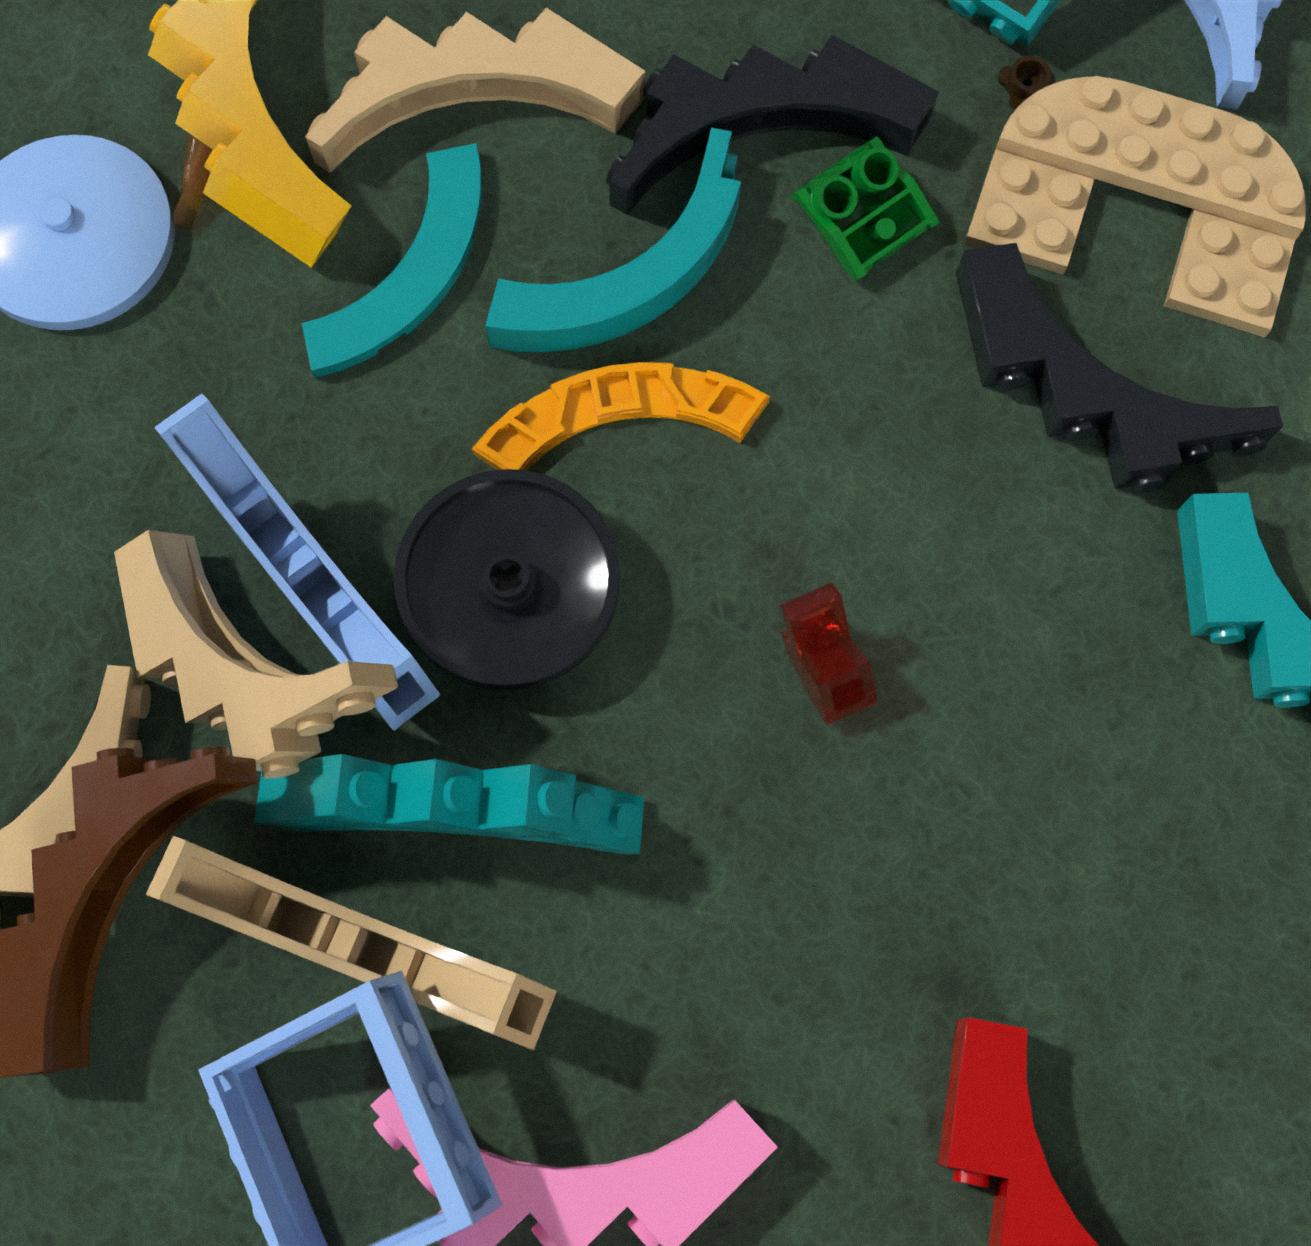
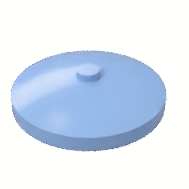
M62 135L25 145L0 160V311L21 323L49 330H76L102 324L116 318L139 303L152 290L164 273L173 250L175 220L171 202L161 181L141 157L128 148L104 138L87 135Z

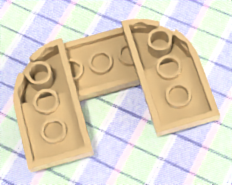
M1101 76L1072 78L1051 84L1037 91L1018 106L1004 126L964 245L983 248L1017 243L1024 263L1064 275L1070 261L1094 179L1192 208L1164 303L1165 307L1258 336L1266 337L1272 330L1295 240L1303 231L1306 219V200L1302 181L1291 158L1274 138L1266 133L1258 124L1232 113L1126 81Z

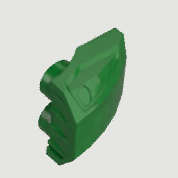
M878 136L827 168L790 195V198L798 202L830 246L843 269L854 281L862 278L870 269L908 242L940 223L914 178L901 167L895 156L885 148Z

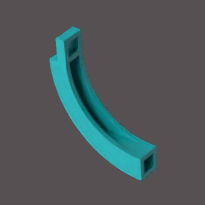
M711 128L701 172L687 207L662 239L631 262L593 278L567 283L530 284L498 278L485 325L489 348L515 352H554L600 344L623 336L651 322L688 294L707 273L721 252L732 229L739 207L741 181L734 180L738 154L730 153L732 132Z

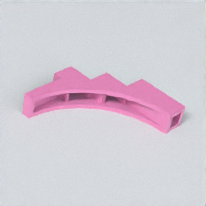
M388 1088L370 1105L379 1116L373 1125L394 1150L398 1151L403 1145L420 1163L413 1169L414 1174L424 1187L437 1198L392 1089ZM732 1100L694 1131L655 1151L610 1164L557 1167L514 1161L478 1148L502 1202V1206L475 1224L437 1241L441 1246H496L531 1213L538 1221L531 1230L543 1246H588L628 1207L634 1216L627 1224L646 1246H658L659 1244L662 1246H679L778 1147L735 1100Z

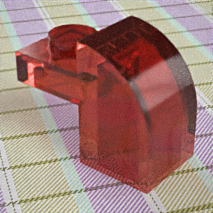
M831 582L781 604L786 630L781 632L784 645L811 702L825 723L829 725L878 703L870 662L850 637L842 595Z

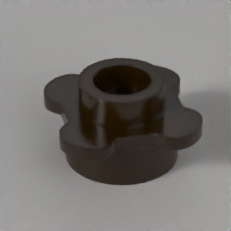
M1024 56L1016 60L1012 67H1002L997 77L999 84L1006 87L1010 95L1009 104L1014 109H1017L1018 106L1037 91L1054 84L1050 82V67L1044 60L1036 56ZM1023 81H1029L1031 86L1023 85Z

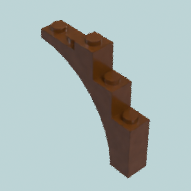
M222 746L192 750L191 760L184 762L178 759L158 760L134 757V749L110 748L98 751L96 753L97 760L71 767L75 831L59 833L56 835V844L31 850L35 913L17 916V926L0 930V1078L46 1074L89 1066L90 1014L97 970L110 927L132 882L154 851L187 818L224 795L256 784L255 759L229 756V748Z

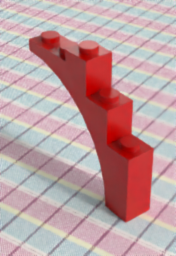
M969 1017L957 1019L938 1165L954 1168L952 1181L989 1188L990 1176L997 1177L988 1246H1099L1078 1222L1054 1181L1034 1128L1026 1080L1027 1028Z

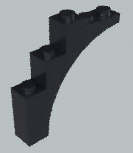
M834 35L830 36L820 52L814 49L809 54L802 70L753 44L741 61L735 59L730 64L723 80L673 54L662 71L655 69L646 82L643 91V97L646 98V118L641 122L636 131L633 147L626 157L618 156L610 167L606 178V183L609 184L610 206L628 215L653 185L681 163L706 151L711 128L731 131V141L752 134L785 130L834 132L868 141L878 136L886 148L907 157L932 118L939 91Z
M1017 243L964 250L956 271V278L982 387L999 385L1001 390H1014L1026 386L1034 379L1047 436L1065 435L1068 441H1079L1094 436L1100 430L1115 489L1133 486V490L1136 493L1150 492L1165 486L1167 480L1181 464L1200 463L1212 458L1214 453L1232 450L1233 455L1238 457L1258 453L1267 447L1266 443L1283 427L1278 406L1229 408L1191 403L1152 391L1120 375L1082 348L1050 314L1029 279Z

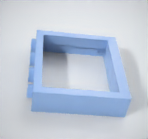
M402 971L370 980L198 1070L210 1098L208 1101L216 1113L228 1143L230 1157L238 1168L252 1203L254 1217L261 1226L268 1246H327V1243L255 1066L357 1014H360L443 1210L367 1246H426L475 1224L502 1206V1202Z

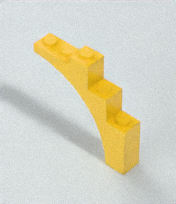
M178 0L172 7L165 3L157 11L149 27V30L154 33L148 56L184 80L176 96L182 102L175 124L213 149L204 165V168L211 173L203 194L312 268L338 233L351 205L318 179L290 148L268 114L254 80L248 50L249 14L259 0Z

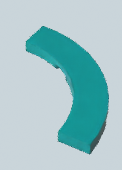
M477 143L426 153L429 168V193L425 214L413 244L392 273L375 289L351 305L322 318L302 323L310 368L314 378L342 371L379 354V349L390 344L405 333L407 335L412 332L434 311L450 291L473 247L474 234L479 219V212L481 211L482 173Z

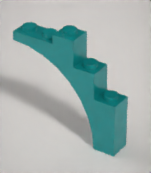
M1249 493L1192 494L1177 511L1191 636L1210 635V642L1214 644L1236 643L1246 638L1254 699H1273L1274 706L1280 708L1298 707L1309 703L1311 708V620L1300 610L1272 567L1257 533Z
M339 754L306 759L298 763L299 771L289 776L266 779L263 778L262 771L260 775L255 824L300 832L385 830L465 834L554 843L617 854H640L644 806L643 796L576 781V775L533 764L481 770L438 759L389 765Z

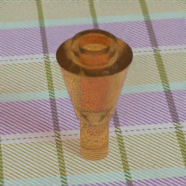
M191 135L186 137L181 180L182 194L172 216V222L175 225L189 230L192 228L202 200H206L208 197L203 194V190L211 172L206 170L204 165L213 149Z

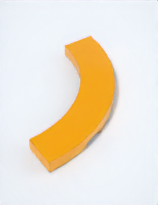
M654 362L610 365L581 372L551 384V388L533 397L524 404L519 403L487 430L472 448V453L496 470L516 469L527 471L545 453L562 441L601 424L633 418L682 420L710 428L741 443L768 405L770 396L742 381L707 370L705 373L693 369L673 367L674 364Z

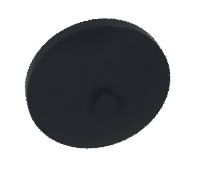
M516 469L487 471L474 474L449 485L430 499L415 515L401 540L394 567L395 598L403 623L412 640L420 651L443 672L455 679L481 688L494 690L526 689L543 685L570 672L581 664L601 642L609 629L618 604L620 591L618 554L609 528L601 515L586 498L572 487L557 479L532 471Z

